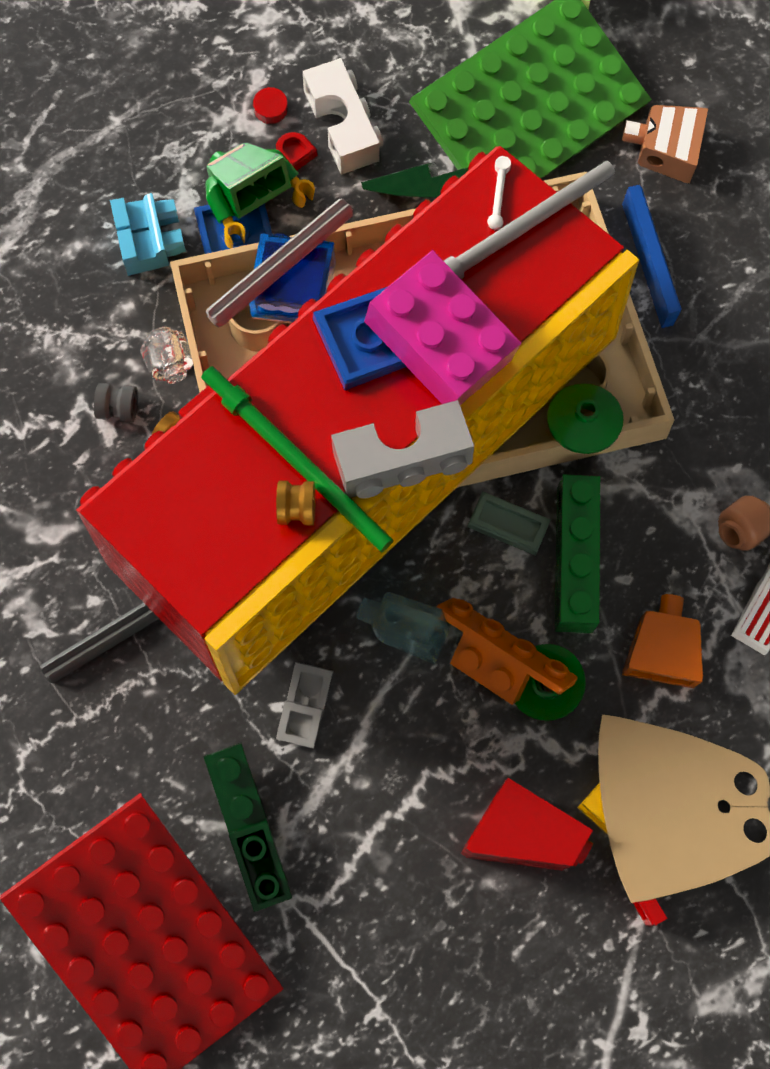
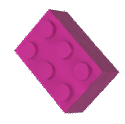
M433 250L369 302L364 321L441 404L456 400L459 401L460 405L512 361L521 345V342Z

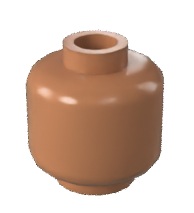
M745 495L734 501L721 512L718 518L719 535L723 542L731 548L744 551L757 547L770 536V506L765 501L754 496Z

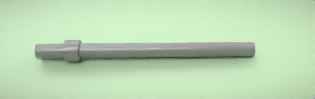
M609 161L603 162L458 257L450 256L444 262L460 279L464 278L465 271L615 174L613 165Z

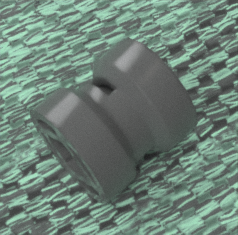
M98 383L94 396L95 418L108 420L111 417H118L122 422H134L138 408L137 387L124 385L120 389L114 388L112 384Z

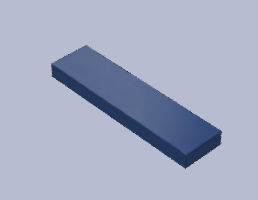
M640 185L631 186L627 189L622 206L661 328L673 326L682 309L643 189Z

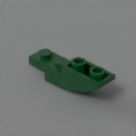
M242 742L204 755L203 757L254 912L292 899L282 862Z

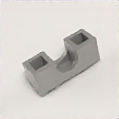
M456 400L416 411L415 430L418 440L412 446L405 449H393L383 444L377 435L374 423L331 435L333 454L345 493L350 498L356 496L362 499L370 498L380 494L384 488L398 484L403 487L413 486L422 482L427 476L441 472L444 475L456 474L472 464L474 444L459 401Z

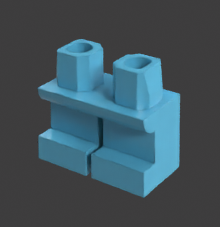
M150 193L145 195L143 200L125 203L124 198L110 200L122 259L128 276L169 266L168 257L186 252L181 229L162 232L161 230L163 225L179 222L174 199L154 201L153 194Z

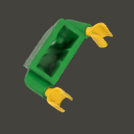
M243 143L227 153L222 151L215 152L206 167L209 175L205 183L206 200L218 223H223L225 227L224 242L230 249L233 248V241L230 236L232 234L239 235L243 243H245V228L241 223L233 221L232 218L234 216L238 219L291 187L294 188L292 201L298 207L303 208L305 206V195L310 200H313L314 184L306 179L300 180L297 170L282 152L276 149H263L249 143Z

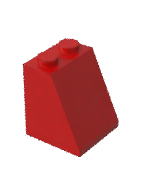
M507 778L500 786L461 854L472 859L562 871L572 866L576 867L578 863L582 864L593 846V843L588 840L593 830L515 781Z

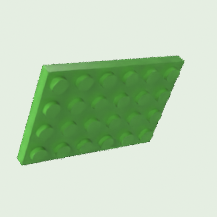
M554 0L411 97L409 103L457 170L468 168L470 162L478 153L484 152L488 154L496 146H501L539 178L543 179L645 107L652 99L581 0Z

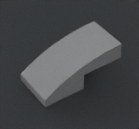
M295 662L287 700L284 702L278 727L277 740L314 748L333 677V670Z

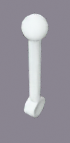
M500 156L495 161V170L498 172L493 214L487 221L488 226L493 230H499L504 223L500 215L505 176L511 169V160L505 156Z

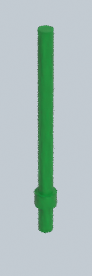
M214 366L204 371L201 376L202 380L222 398L221 404L233 416L240 415L307 481H315V489L380 552H384L393 543V539L251 403L252 397L241 386H233Z

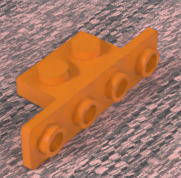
M450 598L436 606L434 613L463 632L450 664L511 705L519 701L530 676L557 694H562L575 684L578 677L571 673L564 663L543 655L536 650V647L531 642L517 638L506 631L500 622L486 618L473 610V606L467 601Z

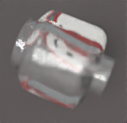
M161 327L146 335L140 351L151 377L158 381H166L168 384H174L185 379L187 376L186 372L192 368L193 361L184 334L177 330H172L170 327Z

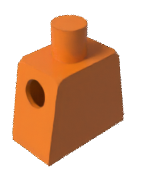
M673 594L661 595L659 612L646 611L642 615L622 675L693 689L702 682L701 625L697 619L682 617L683 597Z

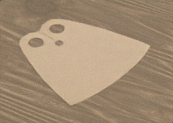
M602 714L598 744L602 807L614 861L631 903L656 899L717 882L756 865L770 856V812L767 804L770 797V784L767 773L760 765L739 753L692 735L639 721ZM748 772L756 779L757 790L753 795H744L738 791L734 783L736 774ZM720 800H725L730 804L729 813H722L719 810L718 802ZM748 819H758L765 825L767 837L763 842H752L745 835L744 824Z

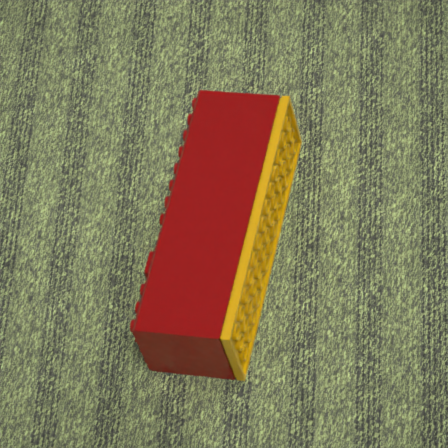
M496 146L488 154L484 152L478 153L470 162L468 171L460 178L456 175L450 177L443 185L441 195L433 202L428 199L421 202L415 209L411 221L405 226L396 224L387 233L385 243L376 251L370 248L363 252L357 260L356 268L347 276L341 273L334 277L328 285L327 293L318 301L310 299L305 302L298 312V318L288 327L285 324L276 327L270 334L266 347L261 349L227 379L233 386H241L252 397L251 403L343 492L345 490L334 458L331 435L374 423L377 435L383 444L393 449H405L412 446L418 440L415 430L416 411L442 404L407 367L344 390L313 321V312L390 286L432 250L443 261L450 256L456 258L498 231L491 229L487 221L493 214L498 172L495 170V161L500 156L508 157L511 160V169L505 176L500 215L504 223L501 228L557 193L501 146ZM570 203L464 272L465 276L461 280L521 342V345L511 362L460 405L474 444L472 464L456 474L444 475L441 472L427 476L422 482L413 486L403 487L398 484L384 488L380 494L374 497L362 499L356 496L351 498L393 539V543L384 552H380L316 489L314 525H304L299 520H291L287 525H278L276 514L278 481H289L292 485H302L307 480L240 415L233 416L221 404L222 398L209 385L179 410L180 420L175 426H172L165 433L157 431L152 434L144 445L145 451L134 460L127 458L121 461L112 472L113 478L102 488L94 486L87 490L80 499L81 506L76 511L109 568L236 695L617 337L639 259L629 250L623 253V245Z

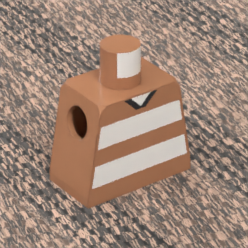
M654 105L651 107L646 124L626 121L622 141L641 145L638 158L640 166L690 184L698 164L708 109Z

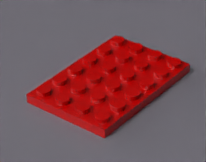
M142 793L135 796L0 895L1 902L129 1069L183 1068L284 989Z

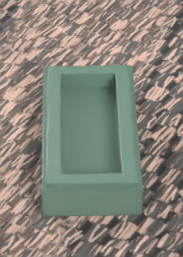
M482 491L467 527L536 556L551 520Z

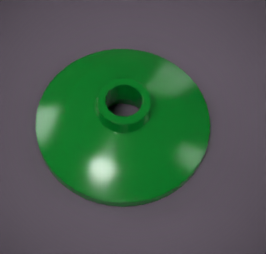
M587 383L574 384L562 389L552 399L547 413V423L553 438L564 448L581 454L598 453L610 447L618 439L624 421L623 411L618 400L606 389ZM588 409L594 414L592 416H584L580 410Z
M554 644L536 645L537 651L550 659L564 663L568 670L578 678L572 687L562 694H557L552 690L545 691L543 684L530 676L519 701L515 705L524 714L540 721L558 720L569 715L580 704L586 687L585 672L577 657L566 648Z

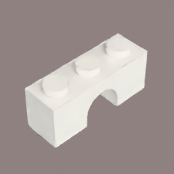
M341 58L304 70V92L315 117L319 118L335 114L345 119L340 124L328 128V147L340 174L342 175L379 162V148L383 146L382 135L377 126L372 127L368 119L370 118V110L365 98L359 99L356 92L358 89L357 81L353 71L346 70Z

